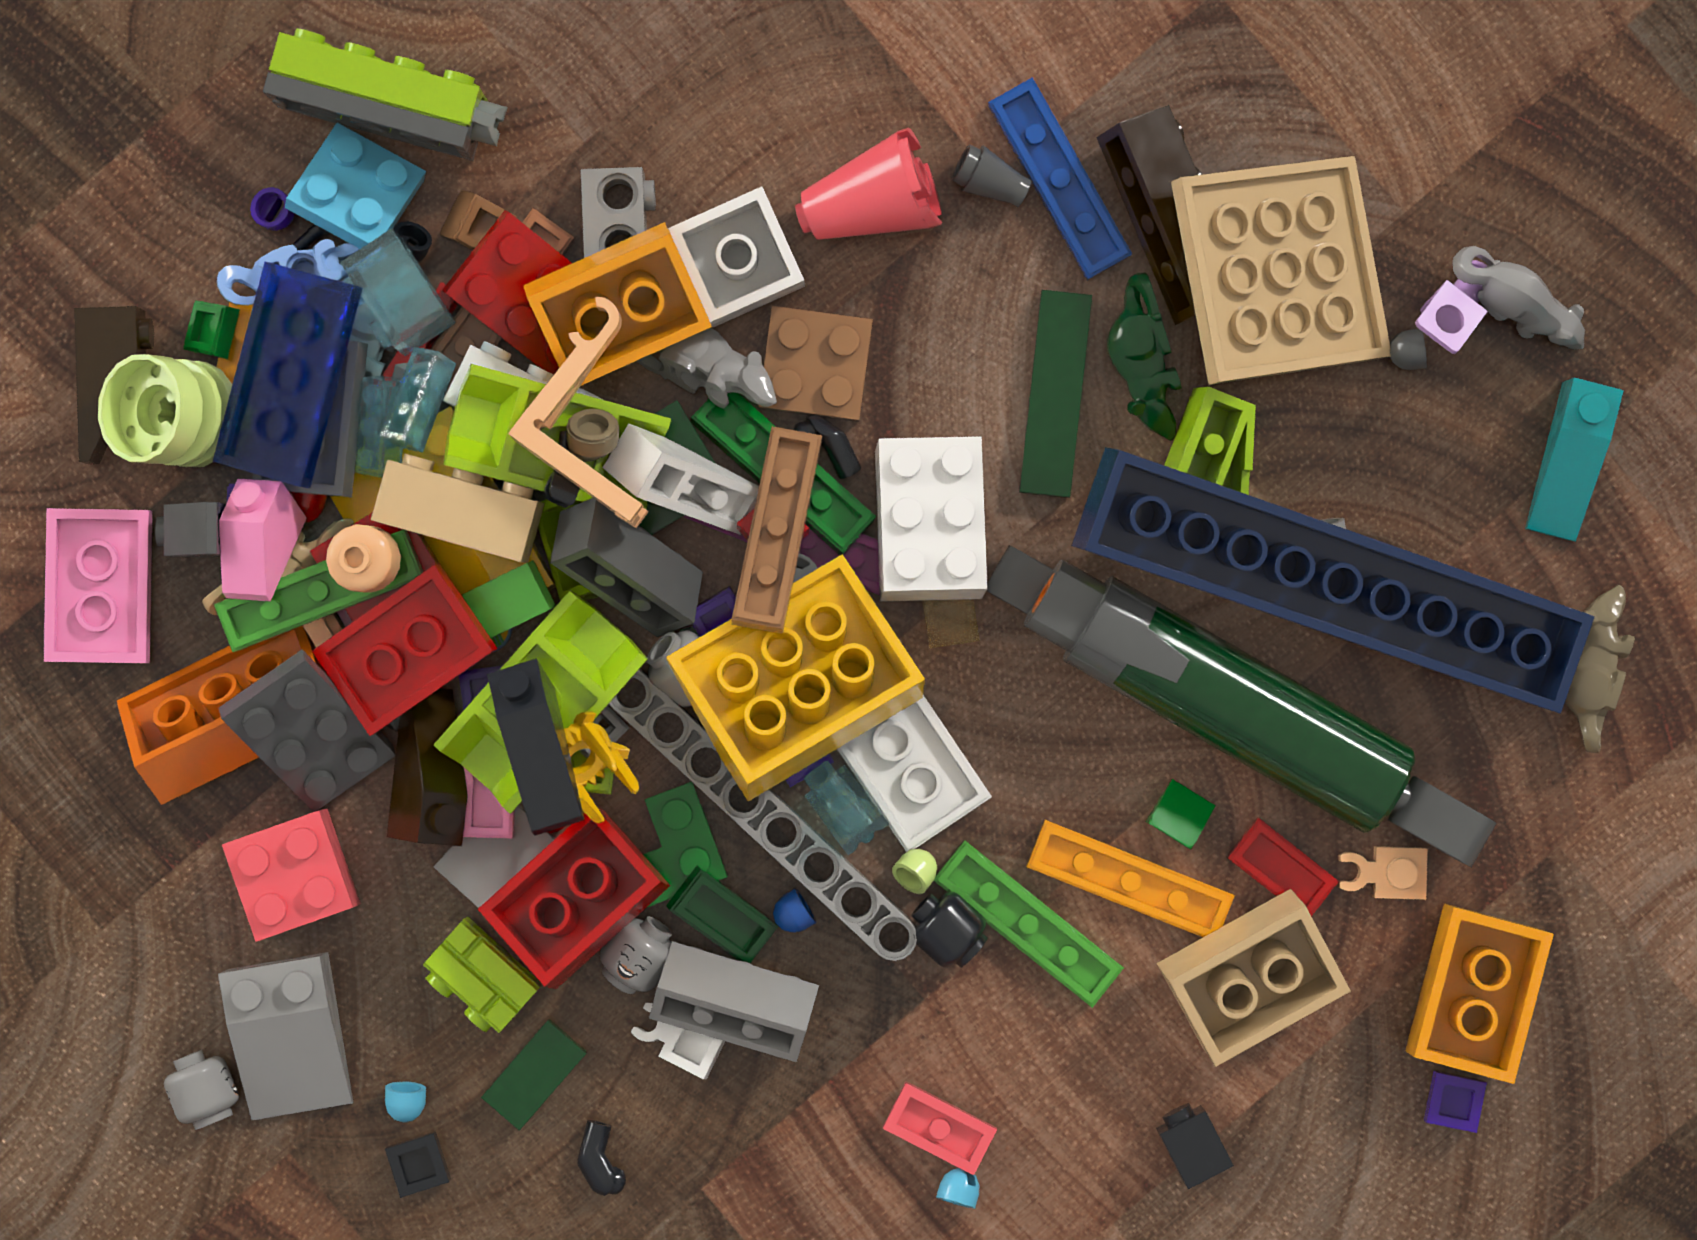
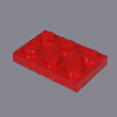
M504 210L442 291L536 366L553 375L557 372L559 366L529 304L524 285L568 266L572 262L510 212Z
M438 563L312 650V653L368 735L372 736L498 648L441 564Z

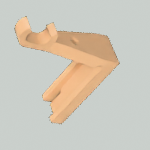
M595 297L598 310L608 313V322L593 340L583 339L579 332L568 333L576 348L521 415L508 434L516 443L614 512L617 518L637 528L648 513L643 504L541 432V429L544 427L551 430L593 366L621 328L622 319L616 306L606 298Z

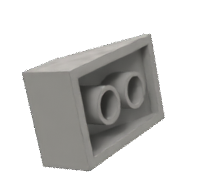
M328 952L231 968L218 974L226 1025L251 1120L353 1103Z

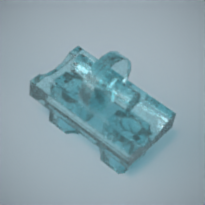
M825 761L804 778L811 789L804 796L848 856L857 849L860 842H870L874 838L875 831L882 830L889 825L888 821L845 764L838 770H835L829 761Z

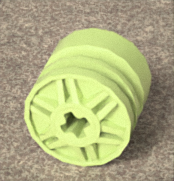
M149 354L131 355L117 363L105 378L98 398V422L103 439L113 453L129 462L180 467H205L218 460L230 446L238 425V401L233 384L224 372L208 362L173 359L171 357Z

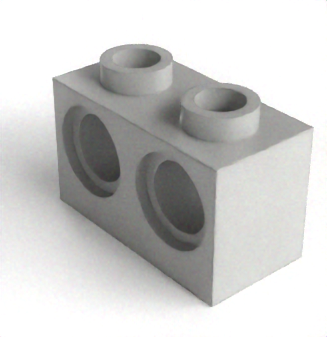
M642 167L581 169L584 258L607 248L610 240L615 236L627 235L632 237L647 230L646 211L656 210L654 180H645V173ZM617 184L626 185L633 190L631 203L623 209H612L605 203L607 191Z

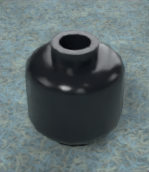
M947 892L938 899L930 893L911 914V917L917 921L915 924L916 945L942 967H950L957 964L962 968L980 951L988 939L983 934L986 927L985 918L955 892Z

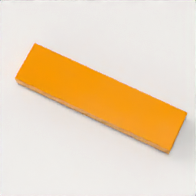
M1045 819L1026 865L1027 868L1200 937H1205L1223 927L1235 897L1234 894Z

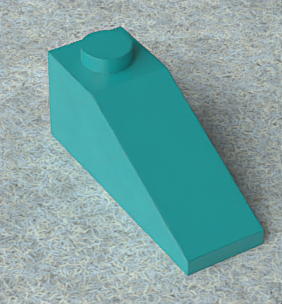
M1575 377L1562 382L1525 526L1526 530L1576 542L1612 439L1624 390Z

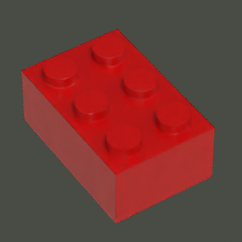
M599 807L597 808L603 815L604 822H593L583 813V821L571 824L477 909L544 987L557 989L670 887L669 883L610 816Z

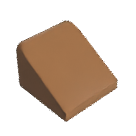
M462 190L441 229L440 235L473 251L504 212V209L475 193Z

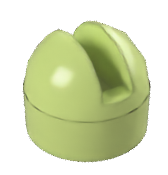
M910 849L892 867L893 876L898 883L908 891L916 894L925 893L934 881L937 871L935 858L923 849Z

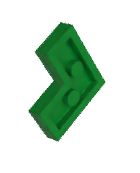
M692 781L644 799L662 847L643 855L670 885L648 907L671 899L696 866H699L718 881L728 877Z

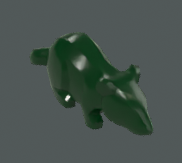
M1146 272L1132 275L1127 282L1124 295V310L1115 320L1109 331L1107 339L1108 354L1118 373L1127 382L1129 393L1133 399L1127 405L1128 412L1137 416L1149 430L1171 441L1175 437L1177 423L1170 407L1166 403L1167 387L1171 390L1182 389L1176 368L1166 369L1163 356L1172 352L1149 276ZM1140 294L1142 295L1144 302L1146 304L1148 310L1147 314H1145L1143 307L1141 305Z

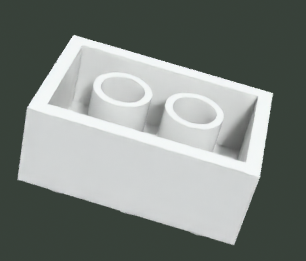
M982 438L879 439L875 449L880 601L982 599L987 590Z

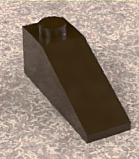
M137 306L74 308L79 462L89 465L100 464L108 447V444L103 439L98 422V398L105 378L117 363L131 355H147V349H153L154 347L153 321L151 318H146L145 311Z
M439 689L400 717L387 837L423 844L462 846L468 796L464 767L434 746V743L457 719L452 689Z

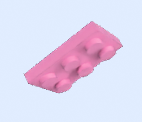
M47 508L44 662L150 663L151 510Z

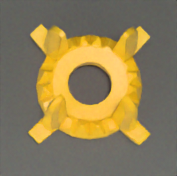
M587 711L576 715L573 721L574 724L565 728L564 731L570 757L578 750H591L588 759L582 765L574 767L573 771L583 812L593 822L602 823L604 822L603 815L584 788L587 782L596 785V776L604 778V769L609 768L632 794H636L639 791V784L624 759H628L630 749L624 745L612 742L606 730L600 725L593 723L596 713Z

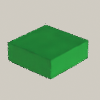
M195 300L183 349L198 354L228 359L240 310L225 305Z

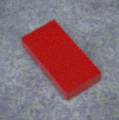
M1258 817L1226 856V858L1274 896H1278L1291 889L1305 904L1311 917L1339 882Z

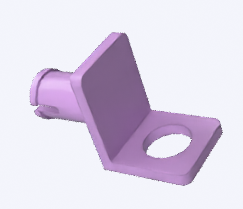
M1472 260V265L1476 268L1487 267L1483 262ZM1459 279L1453 285L1446 280L1420 309L1421 315L1415 322L1416 327L1450 353H1457L1488 312L1478 304L1480 301L1478 299V292L1483 289L1482 285L1464 283Z

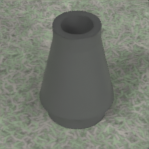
M969 144L961 155L952 176V181L961 185L962 192L1007 202L1016 207L1021 205L1031 185V179L1021 175L984 145L979 149Z

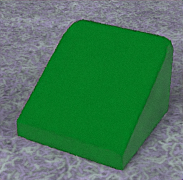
M1171 779L1145 822L1191 850L1216 805L1174 779Z

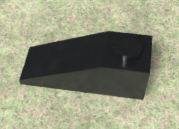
M536 658L487 674L496 718L531 832L536 836L583 821L584 815L555 687L540 662Z

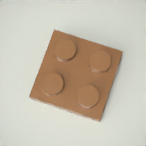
M772 306L764 368L773 383L777 403L769 407L758 405V407L859 421L873 319Z

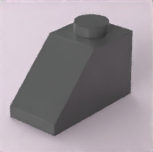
M219 502L165 504L164 516H157L155 526L156 543L158 547H164V556L172 558L221 557L219 519L226 504Z

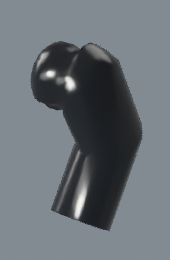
M587 1120L577 1159L578 1167L594 1192L603 1196L607 1194L616 1195L623 1190L626 1184V1176L623 1170L612 1166L605 1155L612 1126L595 1120Z

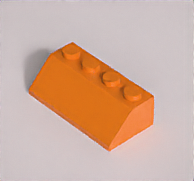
M303 626L237 652H232L231 647L227 646L117 700L134 768L161 805L259 758L221 719L219 707L301 649L325 672L312 653V650L316 647Z

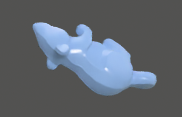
M330 239L321 240L312 249L297 250L294 245H287L259 258L252 269L237 265L225 266L217 275V287L227 301L236 305L249 306L263 299L267 301L296 299L303 297L307 291L320 286L333 285L342 279L348 285L357 280L358 275L368 270L386 254V249L381 247L374 257L350 243H344L335 247L334 242ZM238 282L249 287L258 295L239 296L233 291L232 285Z

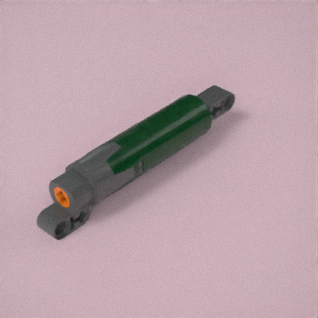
M1009 545L987 582V592L1027 614L1024 627L1066 650L1063 656L1064 662L1363 833L1376 829L1383 819L1390 814L1388 821L1472 868L1497 824L1490 818L1413 775L1410 779V773L1415 764L1413 748L1114 576L1109 577L1103 583L1063 559L1058 562L1054 569H1051Z

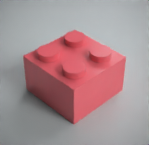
M328 808L222 844L255 942L361 904Z

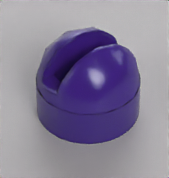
M274 187L259 191L254 196L250 207L254 221L271 231L287 228L293 222L295 213L285 208L288 195ZM282 201H284V206H283L282 210H281L280 213L278 214V216H277V218L275 219V221L271 222V221L273 220V218L275 217V215L277 214L278 210L280 209V207H281V205H282Z

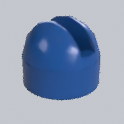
M796 888L784 894L775 904L773 911L774 920L784 931L799 933L817 923L809 905Z

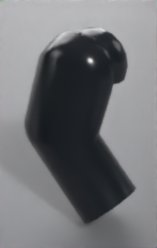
M820 415L806 416V421L799 422L794 426L793 430L822 435L821 446L825 449L839 479L850 477L861 470V465L844 431Z

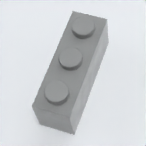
M672 941L656 989L649 1019L797 1062L819 985L803 981L795 976L783 975L753 966L748 962L736 961L706 952L698 947L686 946Z

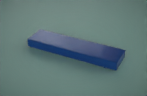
M1033 77L989 101L988 106L1026 174L1031 179L1034 188L1086 280L1088 281L1132 256L1131 250Z

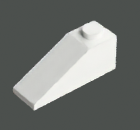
M629 423L621 435L617 447L611 452L603 466L609 474L634 496L739 535L741 533L737 530V522L755 508L759 490L758 485L683 446Z

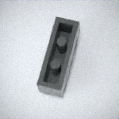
M594 498L560 511L550 561L552 565L656 637L695 622L703 574L700 569L649 534L644 528L640 526L635 528L617 518L614 512Z

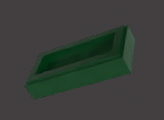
M699 866L694 868L666 905L669 911L737 960L748 963L753 961L779 927L773 920Z
M548 1019L481 1098L520 1131L586 1055L587 1051Z

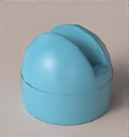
M393 1082L385 1086V1106L387 1112L394 1120L403 1123L415 1120L421 1114L426 1104V1086L415 1082Z
M960 1168L952 1169L944 1175L940 1182L936 1198L975 1209L979 1197L980 1184L975 1175L965 1172Z

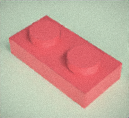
M905 1081L883 1124L884 1130L972 1175L975 1174L997 1131L995 1126Z

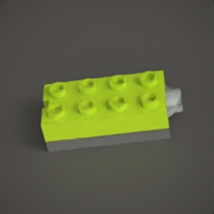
M296 28L294 36L279 32L269 67L271 73L268 72L263 88V93L269 99H273L272 102L278 108L332 123H339L343 126L470 161L474 160L478 141L497 146L500 135L497 127L499 122L504 121L508 107L488 102L480 86L474 84L475 78L452 70H445L443 77L433 75L424 70L425 64L401 56H395L393 63L386 62L374 56L375 50L355 43L345 42L344 50L335 48L325 43L326 37L304 29Z

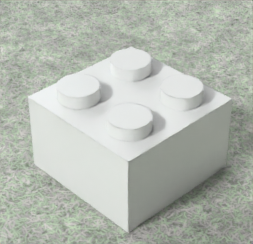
M759 187L668 228L712 328L805 287L803 276L763 187Z

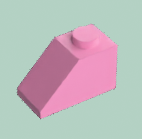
M237 479L219 519L222 593L226 598L271 602L306 521V516L282 481Z

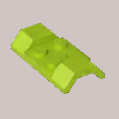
M470 364L459 390L448 431L444 465L544 492V487L554 469L516 443L508 433L546 384ZM575 393L551 430L544 427L541 429V432L558 443L560 431H567L568 420L573 414L585 409H600L612 414L617 419L619 439L628 423L665 437L671 418ZM611 453L600 459L584 462L643 504V507L647 510L646 500L634 496L603 468ZM579 489L575 500L584 502L593 497Z
M570 590L500 670L537 658L555 687L565 729L574 724L573 721L576 715L582 712L593 711L596 713V719L648 658L626 634L599 610ZM488 682L434 743V746L467 769L493 793L501 806L511 814L522 802L496 718Z

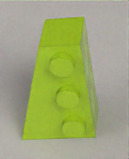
M1212 387L1193 388L1164 466L1249 495L1250 470H1253L1256 405Z

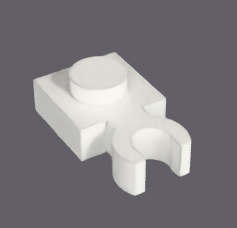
M645 1003L643 1009L651 1012L653 1003ZM657 1021L656 1028L651 1032H647L639 1027H633L631 1031L641 1041L655 1042L660 1040L665 1044L659 1057L702 1079L708 1078L725 1043L723 1040Z

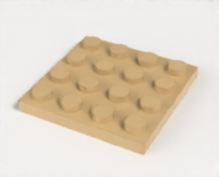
M1355 156L1187 176L1171 181L1209 385L1378 360L1391 356L1389 336Z

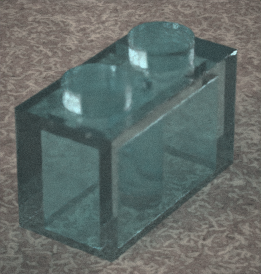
M392 228L340 262L349 276L342 281L345 289L358 307L365 303L375 317V320L370 322L369 326L385 349L393 346L402 355L406 356L456 323L404 239Z

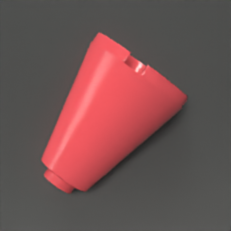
M910 128L897 131L801 192L802 202L795 205L796 215L803 232L809 233L812 231L817 240L929 229L940 226L942 221L937 216L942 215L937 189L928 163L923 164L919 157L915 158L913 151L921 149V145L914 132Z

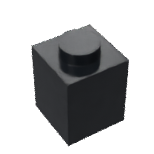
M1187 1103L1171 1110L1162 1117L1165 1124L1157 1127L1156 1130L1187 1189L1234 1166L1208 1114L1201 1105L1192 1109L1190 1104Z

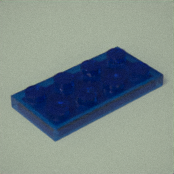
M264 262L213 462L298 487L311 488L363 287Z

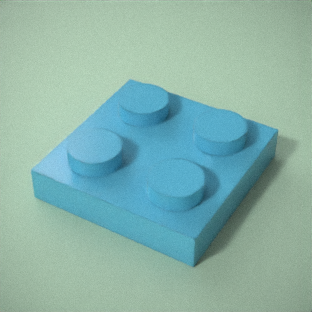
M336 123L287 196L285 208L375 257L424 182L426 171L345 126Z

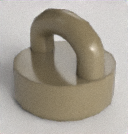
M585 409L573 414L568 420L566 432L569 452L583 462L594 461L611 453L617 447L619 441L617 419L612 414L600 409Z

